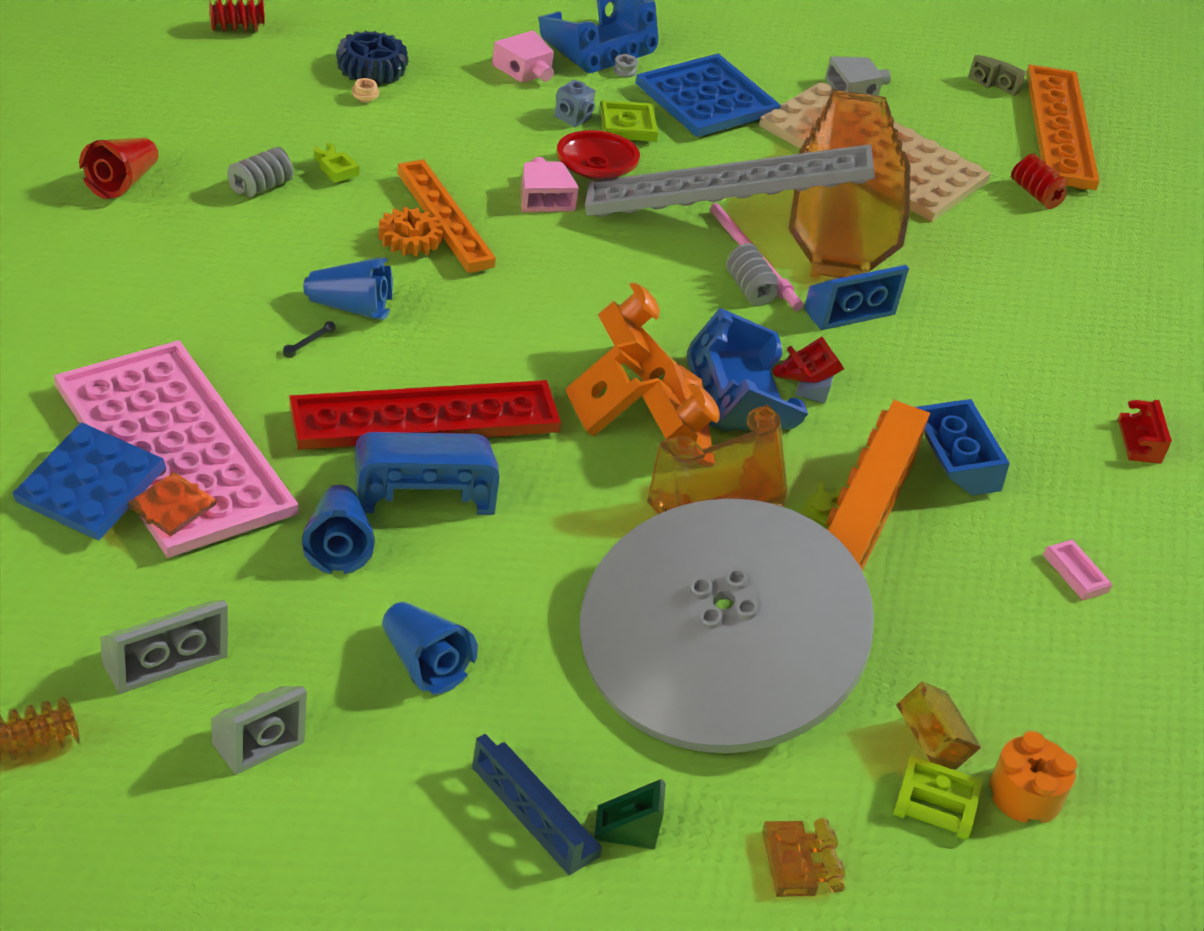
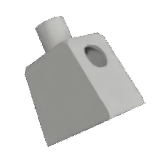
M833 56L830 57L825 79L836 91L851 96L857 102L876 99L879 96L881 85H888L891 76L887 69L878 70L869 58Z

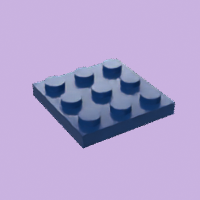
M81 422L12 494L17 503L99 541L162 473L166 465L163 458Z

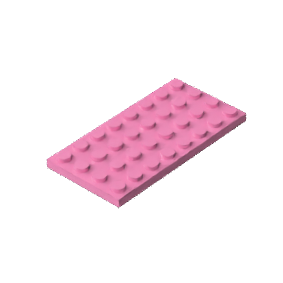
M180 340L54 375L55 387L79 424L81 422L163 458L166 468L132 505L167 558L298 514L297 501Z

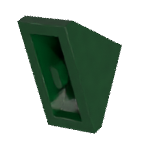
M659 779L597 806L594 837L601 842L655 849L664 814L666 783Z

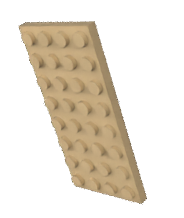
M817 83L783 103L780 109H775L760 117V127L807 153L871 144L875 179H869L863 184L931 222L988 183L991 175L990 172L982 169L980 165L969 162L960 157L958 153L939 146L937 142L924 138L913 129L896 123L892 118L881 115L870 106L853 100L851 96L836 91L826 83Z

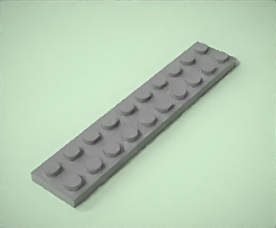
M870 144L589 181L585 202L587 216L604 217L610 213L620 211L633 213L644 208L658 210L667 207V205L680 204L681 206H689L698 201L719 202L729 197L743 199L751 197L753 194L765 193L774 195L783 190L791 189L805 191L814 186L835 187L839 183L845 182L860 184L867 182L869 179H875L872 148Z

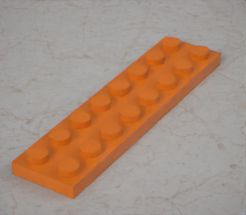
M1029 64L1026 76L1040 158L1046 165L1052 167L1053 171H1057L1060 177H1064L1067 180L1066 186L1075 187L1080 190H1097L1100 181L1077 72Z

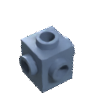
M575 79L560 87L556 93L554 117L575 128L589 120L595 108L594 98L596 90Z

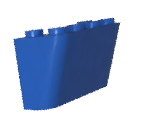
M597 0L598 25L590 21L575 23L562 20L560 11L538 17L540 34L543 40L587 73H594L615 66V58L621 54L632 55L636 58L651 54L658 45L656 4L653 0ZM611 2L613 12L610 16H607L605 7Z

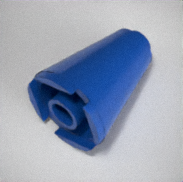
M378 257L314 270L310 272L309 277L304 279V294L309 297L311 302L375 320H384L390 312V309L385 308L386 300H392L393 296L391 266L384 265L388 261L386 258Z
M338 484L329 487L324 492L302 535L303 552L310 564L322 572L332 574V570L344 571V574L352 573L364 567L372 557L375 537L355 491L349 486Z
M408 602L394 604L383 617L382 626L413 683L422 691L442 694L452 690L467 677L468 674L465 672V669L470 661L475 664L478 644L474 635L467 628Z

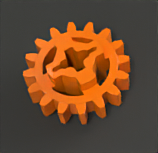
M403 207L401 212L397 209H392V215L384 213L383 219L379 220L378 239L383 240L382 245L384 247L391 246V252L402 251V256H406L408 253L418 257V252L428 255L430 249L437 250L438 244L442 243L443 224L438 223L439 218L437 216L430 217L429 211L420 213L419 208L408 209Z

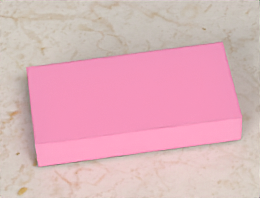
M1073 539L1046 547L1043 556L1083 601L1110 592L1113 584Z

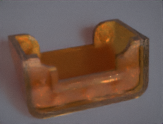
M768 404L753 409L747 417V425L753 432L702 449L694 440L687 436L673 437L659 442L647 502L658 514L686 504L716 499H746L783 506L788 490L780 417Z

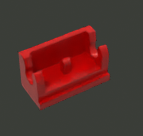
M1142 400L1129 401V408L1140 409V411L1135 414L1129 412L1120 413L1118 417L1128 460L1162 464L1172 439L1160 400H1153V402Z

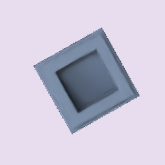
M834 375L817 383L800 381L796 395L826 403Z

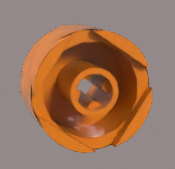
M1027 731L1023 736L1010 740L1003 747L989 780V787L991 786L993 791L992 799L1004 814L1016 821L1028 823L1029 819L1041 820L1040 823H1047L1058 816L1075 782L1077 761L1057 744L1045 739L1042 734L1035 731Z

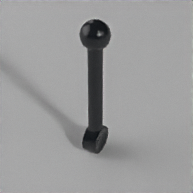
M327 321L323 328L295 345L284 346L283 355L287 358L294 357L296 351L325 333H333L336 330L335 323Z

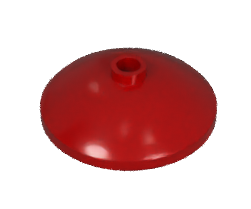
M584 130L567 134L559 140L556 150L558 159L564 163L566 168L576 174L594 180L613 179L624 176L633 171L638 166L640 160L639 149L633 142L620 135L597 130Z

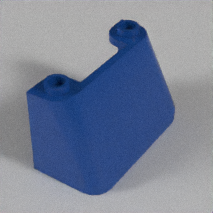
M722 308L716 311L692 340L687 350V362L690 371L702 379L703 389L712 396L719 408V421L717 423L711 421L708 423L709 426L721 431L796 428L804 421L808 411L804 402L798 398L793 397L787 401L780 398L770 371L772 366L782 356V346L778 333Z
M369 432L357 439L355 445L356 495L365 513H374L376 503L385 497L386 501H393L394 489L461 490L462 502H469V499L474 501L477 506L478 515H495L500 476L498 462L486 437L478 434Z

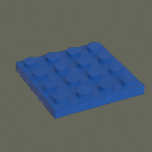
M719 53L640 73L636 76L635 84L696 137L759 120L766 113L781 107L776 100Z

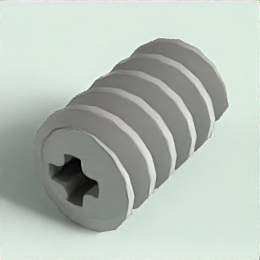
M276 147L229 165L227 176L233 191L240 195L244 193L246 196L252 197L256 192H264L265 188L271 189L275 185L283 184L284 181H291L294 171L285 150L281 147Z
M746 243L736 247L727 258L726 267L728 272L732 275V278L736 281L751 305L763 306L772 302L778 294L777 276L754 244Z

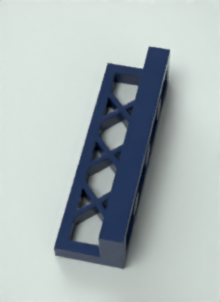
M486 733L476 738L472 769L569 876L600 857L601 845L505 742L496 745Z

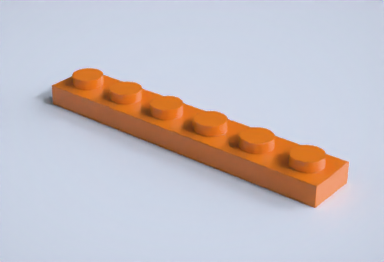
M423 159L398 164L397 174L423 211H429L430 217L437 216L439 218L438 223L443 224V239L467 273L495 268L496 257L426 161Z

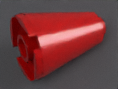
M144 137L93 141L84 147L79 159V168H83L86 176L83 178L85 185L94 194L103 199L121 197L157 162L159 156L158 149L153 141Z

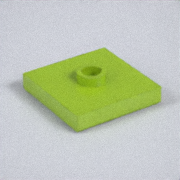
M600 101L599 112L603 131L620 135L628 140L657 142L658 129L653 104Z

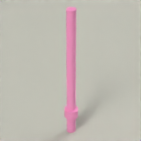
M718 203L711 205L710 212L739 246L746 243L753 244ZM767 261L768 266L778 278V297L782 300L785 299L794 311H799L804 303L795 294L794 287L787 279L782 278Z

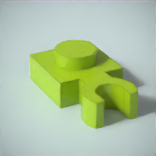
M326 143V151L320 150L317 146L314 147V159L320 163L319 168L334 183L359 176L360 166L345 151L336 153V147L332 143Z
M820 482L815 495L809 493L800 514L829 529L826 526V522L833 506L836 508L840 507L836 503L842 489L837 488L835 493H827L824 491L825 482Z

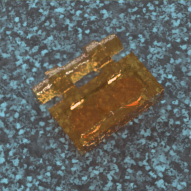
M819 818L813 823L815 833L809 834L805 832L803 821L764 822L762 834L776 897L815 896L818 882H827L829 891L832 893H839L845 889L843 881L845 868L843 861L837 857L835 848L838 846V840L835 831L830 829L828 819ZM820 852L822 863H813L811 853Z

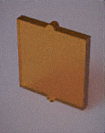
M172 472L128 502V507L145 518L147 524L155 525L169 536L174 535L216 505V499L199 489L197 483L192 484L176 472Z

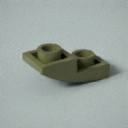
M975 55L968 78L986 88L994 85L1015 96L1020 92L1026 71L994 58Z

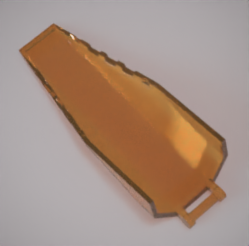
M833 90L826 106L822 110L821 117H818L815 127L811 129L810 136L806 138L800 148L799 154L871 144L875 179H869L867 182L860 184L845 182L839 183L835 187H824L822 185L810 187L805 191H793L788 230L811 263L810 277L819 278L820 275L843 278L868 273L904 245L910 216V163L906 152L902 151V141L897 138L898 130L894 128V119L886 97Z

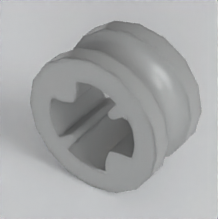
M628 54L616 56L614 72L618 76L626 78L635 76L638 65L637 58Z

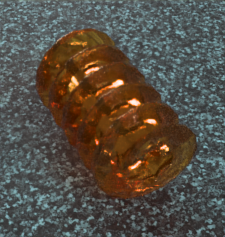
M63 696L58 697L55 710L49 701L45 700L41 702L39 714L31 704H28L24 707L23 718L14 708L9 709L7 722L0 715V762L2 752L5 751L12 761H16L18 748L23 747L29 757H32L34 746L37 743L40 744L45 753L50 752V744L53 739L57 741L61 749L66 748L67 736L72 735L77 745H79L80 739L76 718L66 698Z

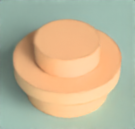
M361 78L352 87V95L361 102H371L378 98L379 88L374 80Z

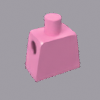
M532 30L495 41L492 65L520 82H527L537 78L547 82L554 74L552 69L554 53L548 44Z
M536 157L531 162L524 163L521 180L522 212L575 211L579 187L564 163L546 162L543 157Z

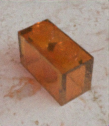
M921 681L896 704L930 762L957 770L982 748L947 691Z

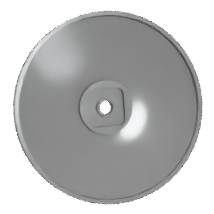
M746 499L705 500L679 506L650 518L627 533L609 550L594 571L585 591L580 615V638L587 668L598 691L607 703L635 728L665 743L689 750L712 753L747 752L768 748L804 734L824 721L848 698L858 684L870 656L873 641L874 611L867 581L852 554L839 539L812 519L782 506L762 501ZM722 599L734 602V605L728 609H719L715 606Z

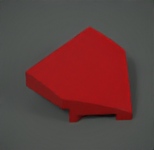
M821 336L798 352L795 351L793 346H788L789 356L783 361L782 365H776L772 372L776 377L817 383L844 370V367Z

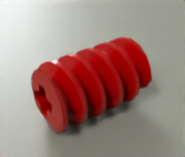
M209 0V19L212 31L216 30L218 24L221 25L223 31L227 30L228 24H231L233 31H237L239 24H242L244 31L247 32L249 25L252 24L255 32H258L260 24L264 26L265 23L264 1L258 0L255 5L253 0H247L246 5H244L243 0H236L234 5L232 0H226L223 5L221 0H215L214 5H212L211 0Z
M1036 154L1027 155L1012 169L1010 178L1015 180L1018 185L1022 186L1024 190L1029 192L1047 209L1059 206L1066 198L1067 190L1065 188L1067 180L1064 177H1060L1057 171H1053V168L1046 165Z

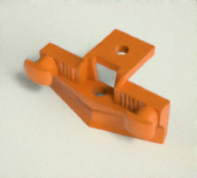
M630 283L629 285L634 293L621 305L613 301L598 314L614 347L571 383L565 391L586 432L593 437L643 396L664 437L699 464L710 466L714 463L708 423L711 421L717 423L719 421V408L712 396L703 389L702 379L673 360L642 327L652 317L656 320L658 319L660 313L656 299L646 288L638 283ZM622 363L639 375L643 382L636 378L630 381L622 367ZM665 373L663 380H659L658 378ZM607 387L605 394L599 398L600 392Z

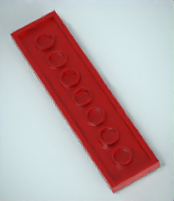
M547 380L289 395V408L298 450L355 446L357 439L369 432L478 434L484 437L557 433L560 432L561 421Z

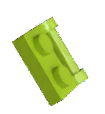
M910 755L892 815L903 819L906 815L955 832L956 837L968 840L974 823L983 780ZM912 796L961 813V818L910 801V798Z

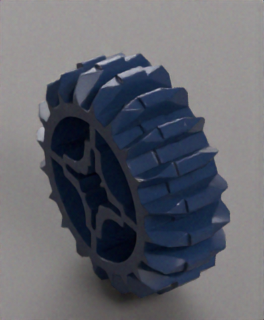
M364 30L363 33L355 31L353 35L348 34L346 38L341 39L336 50L338 69L342 71V75L349 76V80L368 78L374 80L379 86L381 83L391 84V81H398L399 77L404 76L408 66L407 47L402 44V40L395 39L394 35L388 36L386 32L377 33L376 31L368 32Z

